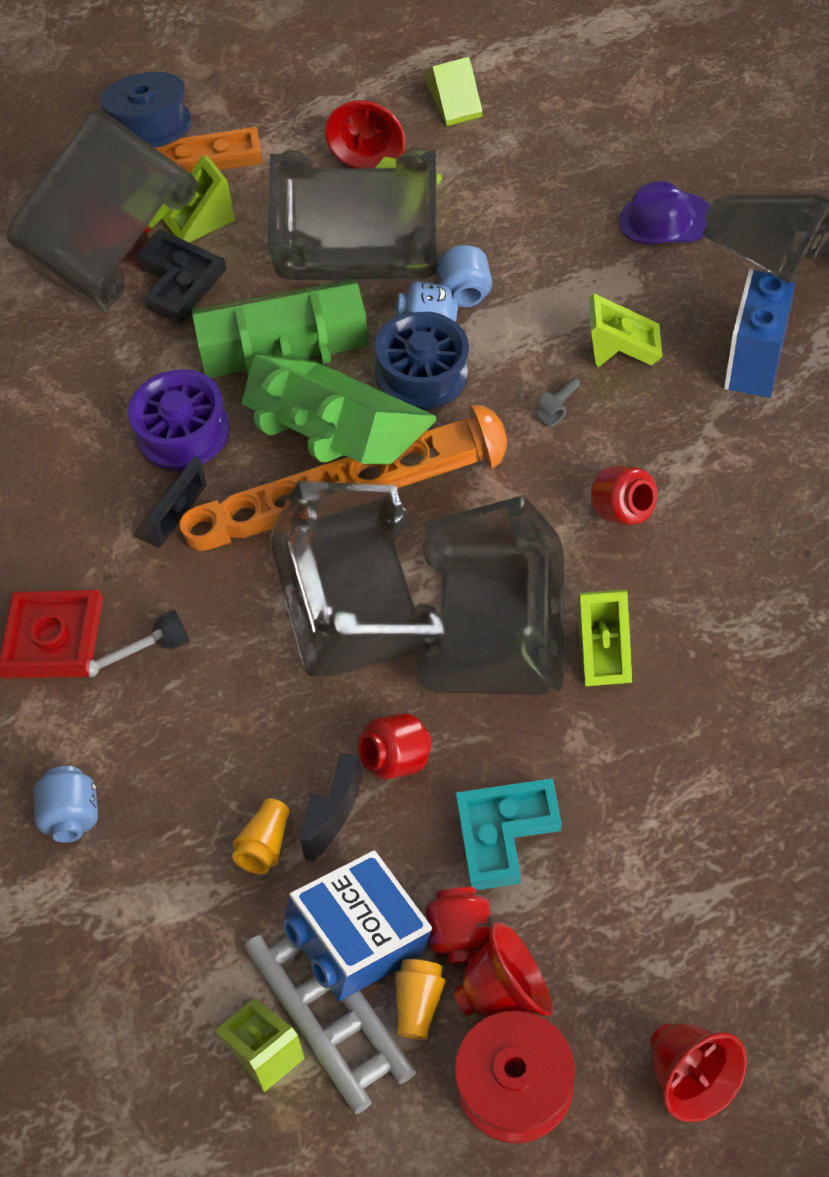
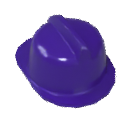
M653 181L639 188L632 197V201L625 205L620 213L619 225L625 236L641 244L690 242L700 240L711 233L715 227L716 214L712 206L703 198L691 193H684L672 183Z

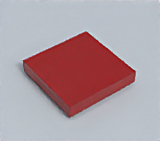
M100 591L12 592L0 650V677L2 679L90 677L89 665L94 657L103 596Z

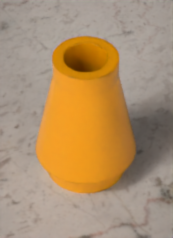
M272 798L265 799L258 812L233 841L234 852L232 858L240 868L253 874L262 875L266 874L270 867L277 865L286 821L290 815V809L286 804Z
M402 960L401 971L395 972L398 1017L396 1035L409 1039L427 1040L429 1027L446 982L441 977L443 966L423 960Z

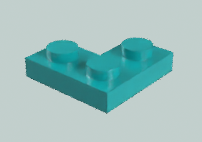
M553 778L456 792L470 886L475 887L476 890L521 884V874L514 838L561 831V818Z

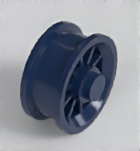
M144 72L122 78L110 85L103 92L100 101L105 114L111 117L108 127L111 141L125 149L147 150L168 145L185 135L192 125V117L189 109L182 104V100L185 97L183 81L178 76L166 72Z
M430 311L408 312L389 320L380 329L375 340V356L377 360L375 379L379 389L422 410L439 408L452 402L460 395L467 382L468 369L466 362L469 355V342L464 330L449 317Z

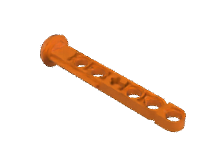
M470 404V417L424 432L392 464H363L350 457H346L230 495L221 504H219L218 500L194 507L182 516L180 530L188 547L197 551H206L232 543L230 537L247 538L485 460L488 468L491 470L502 462L506 452L507 435L504 425L494 410L483 405ZM434 448L435 457L431 458L429 449ZM415 453L423 456L422 461L415 466H404L400 463L401 459L408 454ZM368 467H376L381 470V473L372 480H363L358 477L359 473ZM331 483L333 489L325 491L323 485ZM309 489L311 497L306 499L304 490ZM291 494L297 497L296 502L289 507L280 508L274 505L276 500L283 495ZM251 508L255 510L254 515L247 521L239 522L232 519L234 514L240 509ZM200 522H210L213 524L211 530L204 535L197 536L190 533L192 528Z

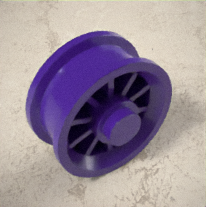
M186 369L171 370L150 378L135 391L128 406L129 422L136 434L137 443L142 455L150 463L163 469L182 470L194 456L200 458L203 465L213 459L223 449L229 437L230 423L227 413L223 408L221 392L211 378L197 371Z

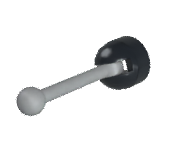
M173 609L158 617L152 626L151 635L96 661L92 659L89 665V678L96 676L100 668L154 643L165 649L178 648L189 643V637L176 610Z

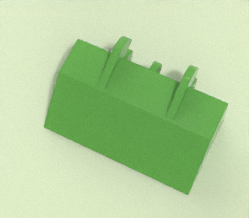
M352 278L192 309L205 375L209 378L247 371L249 377L254 355L309 359L320 356L324 365L331 363L330 354L369 347L366 314L358 283Z
M254 355L241 403L256 411L254 413V423L260 431L268 435H275L291 428L309 437V453L315 459L325 463L345 455L363 464H392L437 421L435 415L320 362L285 357Z

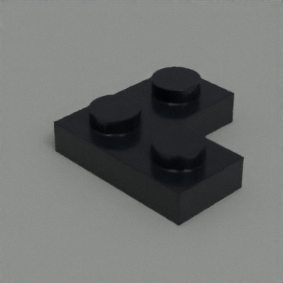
M158 229L135 255L139 267L162 277L144 297L147 309L179 324L227 270L224 258L161 229Z

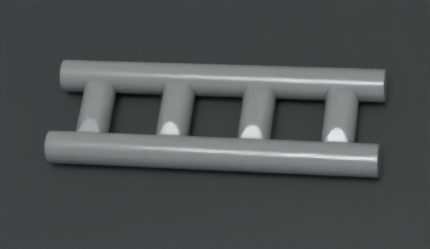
M260 935L251 938L244 945L245 950L355 1115L363 1112L372 1104L364 1088L390 1071L398 1084L407 1082L416 1074L415 1069L360 990L342 1000L349 1012L323 1029L308 1007V1004L330 991V988L322 987L315 976L295 987L281 966L282 963L301 952L302 948L292 945L287 936L271 947L267 946ZM362 1029L378 1054L351 1071L335 1046Z

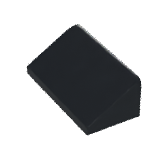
M194 456L177 474L133 534L136 538L157 548L163 545L180 522L182 516L189 510L207 486L200 458Z

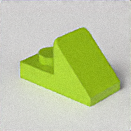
M595 293L589 297L591 335L597 367L605 363L618 351L651 366L662 358L659 323Z

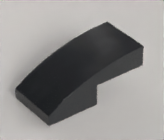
M340 753L330 797L310 794L300 836L305 859L314 861L326 850L345 824L359 793L363 778L359 756Z

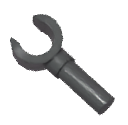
M572 378L555 394L552 395L550 392H546L541 395L539 400L541 408L538 409L537 416L547 426H555L564 418L567 409L562 403L580 386V381L577 378Z

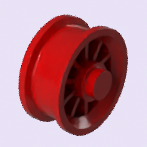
M523 1011L496 1013L477 1023L467 1033L459 1047L455 1065L458 1099L468 1120L481 1133L500 1142L513 1144L527 1143L546 1136L562 1122L570 1108L573 1097L575 1064L567 1040L549 1021L538 1015Z

